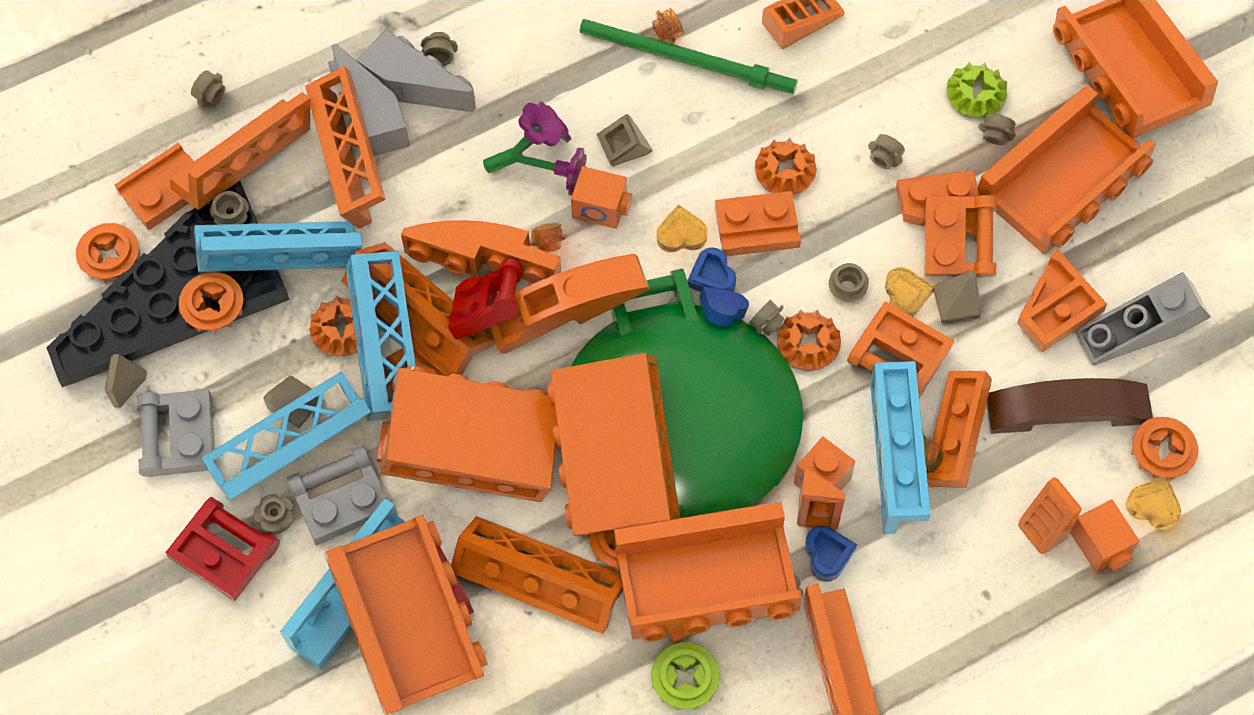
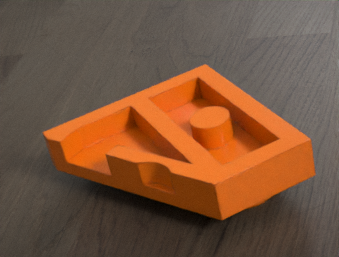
M974 170L897 180L896 184L903 221L919 226L925 225L926 196H980ZM966 211V234L974 236V242H977V211Z
M1057 249L1052 253L1045 271L1039 278L1030 299L1026 302L1019 316L1017 324L1039 349L1044 352L1103 313L1107 303Z

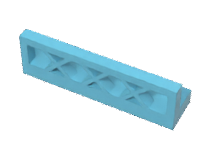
M349 221L194 226L198 272L341 268L346 266L351 255H354L357 250L362 249L360 232L354 233L353 224Z
M399 251L351 255L345 266L364 401L371 410V413L367 415V421L383 420L388 413H391L392 402L388 403L387 384L396 375L398 368H401L404 363L405 368L416 366ZM390 263L392 279L385 288L370 278L369 265ZM392 286H394L395 296L388 292ZM372 289L379 294L375 300H373ZM382 298L397 308L398 318L390 327L376 317L375 307ZM398 324L401 336L394 331ZM378 329L385 333L380 340ZM388 337L403 348L404 357L396 367L381 355L380 347ZM383 367L390 372L386 379Z
M915 361L874 363L870 380L883 534H895L899 522L929 521L931 516Z
M341 371L201 457V460L225 498L232 500L371 413V410L363 398H358ZM338 383L350 404L337 412L322 409L324 392ZM318 396L315 407L304 405ZM297 408L314 412L310 429L302 434L286 430L289 414ZM319 413L330 415L317 424ZM283 417L281 428L270 426ZM261 430L279 433L276 449L268 455L251 452L254 435ZM284 435L296 437L282 446ZM248 439L246 450L234 448ZM227 451L244 455L241 471L226 481L213 460ZM249 456L260 459L256 463L247 467Z
M384 498L351 542L399 525L405 521L398 517L395 505ZM330 569L280 630L287 647L320 670L352 630Z

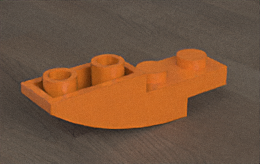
M454 220L414 225L404 228L401 233L404 253L408 254L409 257L421 263L431 261L443 265L454 274L464 275L467 273L478 276L482 264L487 265L493 271L499 270V265L505 259L519 261L523 268L522 277L531 284L561 273L560 256L530 247L529 231L516 227L483 221Z
M635 253L595 261L555 274L515 292V298L518 302L515 316L507 321L491 326L490 329L497 350L506 354L572 320L581 325L649 291L650 288L639 258Z

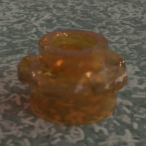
M672 8L660 12V10L656 11L657 19L652 21L656 35L661 41L668 39L671 44H674L676 38L684 35L679 18Z
M559 222L541 224L530 229L532 239L529 244L537 246L539 250L545 252L554 251L561 248L560 241L565 240L567 234H563L561 223Z

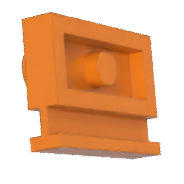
M177 143L114 184L117 193L123 197L130 209L149 231L189 204L171 190L170 178L194 161L185 153L182 146Z
M792 191L715 200L719 237L722 251L726 256L800 248L801 237L798 231Z

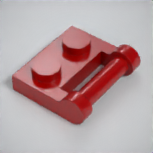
M505 259L499 265V270L482 277H469L456 286L448 325L455 340L502 323L515 316L518 304L515 298L516 284L521 280L523 270L519 261Z
M210 497L203 503L165 553L170 560L233 601H236L265 561L275 554L280 540L269 533L263 535L224 510L223 503ZM216 523L253 547V550L247 556L206 528L209 524Z

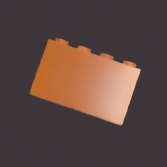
M1105 0L1071 14L1066 6L1057 9L1055 24L1053 25L1055 39L1060 45L1066 47L1072 55L1076 68L1080 72L1085 73L1092 83L1093 89L1098 93V98L1104 99L1112 110L1115 122L1120 127H1124L1132 139L1212 105L1218 80L1156 0Z
M1088 84L981 176L979 182V195L996 196L997 210L994 211L1044 255L1055 245L1058 248L1064 246L1075 233L1074 228L1081 222L1084 224L1091 222L1101 210L1100 205L1109 198L1111 201H1114L1127 187V181L1134 175L1137 178L1141 177L1154 162L1151 155L1156 144L1149 139L1141 146L1094 105L1098 93Z
M643 353L550 370L552 381L548 383V397L551 405L555 406L557 422L553 425V434L557 446L561 447L563 463L559 465V477L562 486L567 488L569 504L565 506V519L568 528L573 530V536H590V534L613 531L614 529L680 519L657 357Z
M416 366L398 368L392 381L391 390L394 392L386 450L381 458L379 474L542 502L551 489L555 451L553 425L557 422L556 408L551 405L547 392L540 389H528L526 391L512 389L508 385L496 381L487 383L470 381L467 377L460 374L437 375Z
M782 502L614 529V544L632 639L642 638L644 642H654L666 638L667 633L684 631L685 634L694 635L706 632L710 629V626L727 624V627L735 628L748 625L755 618L769 616L770 620H783L793 616L794 612L800 611L802 596L801 591L797 590L783 527L785 515Z
M424 515L417 516L412 520L346 545L332 548L324 553L384 715L399 711L406 706L471 680L484 677L481 667L488 665L480 642L472 643L466 627L472 625V620L464 601L457 603L451 587L457 585L453 569L449 561L441 562L436 549L437 546L442 545L434 521L427 523Z

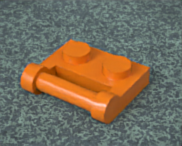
M996 196L925 197L924 276L955 277L974 270L976 277L997 276V263L993 262V211L997 210ZM966 211H977V262L965 263Z
M884 301L851 350L847 362L857 368L861 365L870 371H873L874 363L887 362L869 352L873 344L904 362L915 361L916 369L919 370L917 383L920 399L930 380L952 349L954 340Z

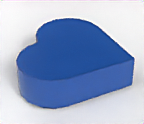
M711 247L701 251L687 281L689 288L701 292L703 286L734 292L736 275L727 266L728 260L722 250Z
M703 286L699 296L705 317L710 323L719 327H728L734 321L743 319L749 307L748 300L743 295L733 291Z
M817 526L812 528L807 534L805 549L812 558L810 568L813 576L823 582L837 579L855 553L858 545L829 527Z

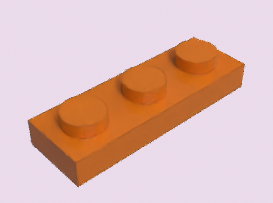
M949 371L926 464L929 487L967 488L992 382V377L987 371Z

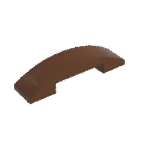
M1079 378L1023 384L990 392L986 403L991 434L1029 432L1034 425L1111 421L1112 427L1141 425L1153 418L1147 384L1121 379Z

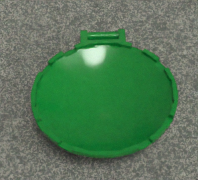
M683 268L671 271L668 276L649 279L647 283L650 290L633 299L674 290L677 302L626 312L624 303L611 309L613 322L586 343L576 356L571 367L643 353L657 357L680 518L756 506L786 476L794 461L800 443L803 426V408L795 376L777 347L762 333L756 334L757 330L743 320L734 321L728 327H719L710 323L704 315L702 306L694 305Z

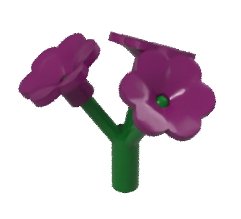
M542 101L537 105L527 103L523 107V114L518 119L519 126L524 130V137L513 148L484 159V168L488 173H492L514 163H522L552 170L554 175L567 178L566 189L568 194L572 196L581 167L586 165L587 155L584 154V148L578 147L570 162L557 160L554 163L523 156L522 152L532 144L540 145L544 143L552 147L561 138L567 143L572 140L567 126L552 107Z

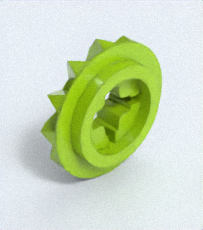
M969 62L961 69L956 68L950 79H948L946 87L947 98L950 104L961 114L973 118H984L988 113H997L1005 104L1007 81L1000 77L999 69L993 71L987 67L986 63H983L981 66H973ZM982 81L983 90L977 95L976 99H973V86L975 82Z
M689 642L676 643L664 649L655 659L651 672L652 686L662 703L673 706L677 711L681 709L696 710L701 705L711 701L717 691L720 681L719 666L713 655L704 647ZM698 665L693 675L696 687L684 683L681 687L678 686L674 689L678 680L675 668L687 672L690 668L693 669Z

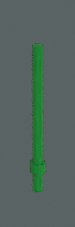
M583 19L580 25L579 32L582 34L749 82V86L764 90L765 87H769L793 95L796 91L797 79L772 73L769 67L758 64L751 67L587 19Z

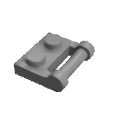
M209 389L168 394L153 392L139 394L137 396V410L141 412L142 458L138 460L139 474L154 477L207 471L208 469L201 460V457L214 450L212 395ZM169 411L171 457L161 458L159 457L157 413Z
M363 445L352 449L353 454L301 476L299 473H295L287 477L315 545L363 526L384 498L387 499ZM360 469L362 478L309 499L306 491Z

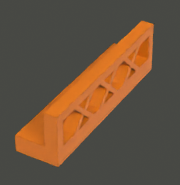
M343 66L305 85L307 95L310 97V106L339 214L357 228H361L372 223L369 208L386 200L351 73L350 70ZM341 82L343 90L338 98L337 94L330 87ZM342 113L351 116L352 122L348 130L346 129ZM351 145L360 148L361 154L357 162H355ZM360 178L369 180L371 193L364 194Z
M301 92L288 102L282 99L171 177V190L197 210L201 209L218 194L226 191L310 130V97Z
M386 242L357 250L354 255L392 252L395 250ZM399 254L412 344L448 375H463L474 354L493 346L495 341L492 333L487 329H483L471 334L476 338L474 340L469 336L455 340L448 328L453 300ZM390 263L369 265L370 278L385 288L392 279ZM345 272L341 282L348 287L347 275ZM394 286L388 291L393 296H395ZM372 289L373 300H375L379 294ZM382 298L375 307V311L392 325L398 318L397 308ZM399 324L395 328L398 332H400Z
M477 516L458 537L451 562V567L457 576L602 634L608 628L615 603L623 592L619 572ZM477 533H480L492 539H485L483 537L478 536ZM518 551H525V552L530 553V554H532V555H526V554H523V553L518 552ZM556 566H563V567L568 568V569H570V570H563V569L558 568V567H556ZM594 581L603 582V583H605V584H608V585L612 586V588L603 586V585L598 584V583H596V582H594Z
M819 583L806 586L803 605L832 715H879L845 588L821 593Z

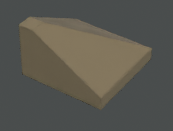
M625 114L597 133L603 150L612 166L648 155L653 151L629 114Z
M975 270L933 285L941 323L981 316Z
M113 354V357H111L104 389L112 405L117 408L122 407L146 380L147 371L119 354Z
M290 375L267 392L263 399L267 409L276 412L312 388ZM318 396L304 405L315 407ZM297 408L289 414L288 422L300 429L313 411Z

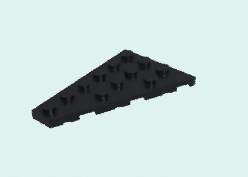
M239 180L226 191L236 192L247 200L249 211L246 213L248 218L244 224H258ZM213 200L201 209L193 208L181 216L164 233L165 238L148 255L143 253L135 261L132 269L124 272L101 294L102 299L85 316L80 314L71 323L68 331L60 334L46 347L62 388L109 370L113 354H119L133 361L210 331L201 330L198 332L193 326L186 324L179 310V297L183 288L190 280L201 274L209 273L198 272L194 226L216 225L215 218L210 214ZM230 209L227 213L232 214L234 210ZM278 270L218 272L232 277L239 284L244 296L242 315H238L234 321L290 300ZM203 294L206 308L210 307L214 311L219 312L220 306L218 301L221 298L214 301L211 297L208 298Z

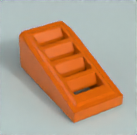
M781 0L763 9L762 24L779 46L784 49L844 16L845 11L836 0H822L829 8L826 11H823L816 2L818 0ZM810 5L816 14L812 16L805 7ZM799 11L804 19L799 20L795 13ZM788 17L792 23L787 24L784 19Z
M1054 477L1046 483L1024 512L1018 526L1038 552L1045 554L1068 538L1082 507L1059 479Z

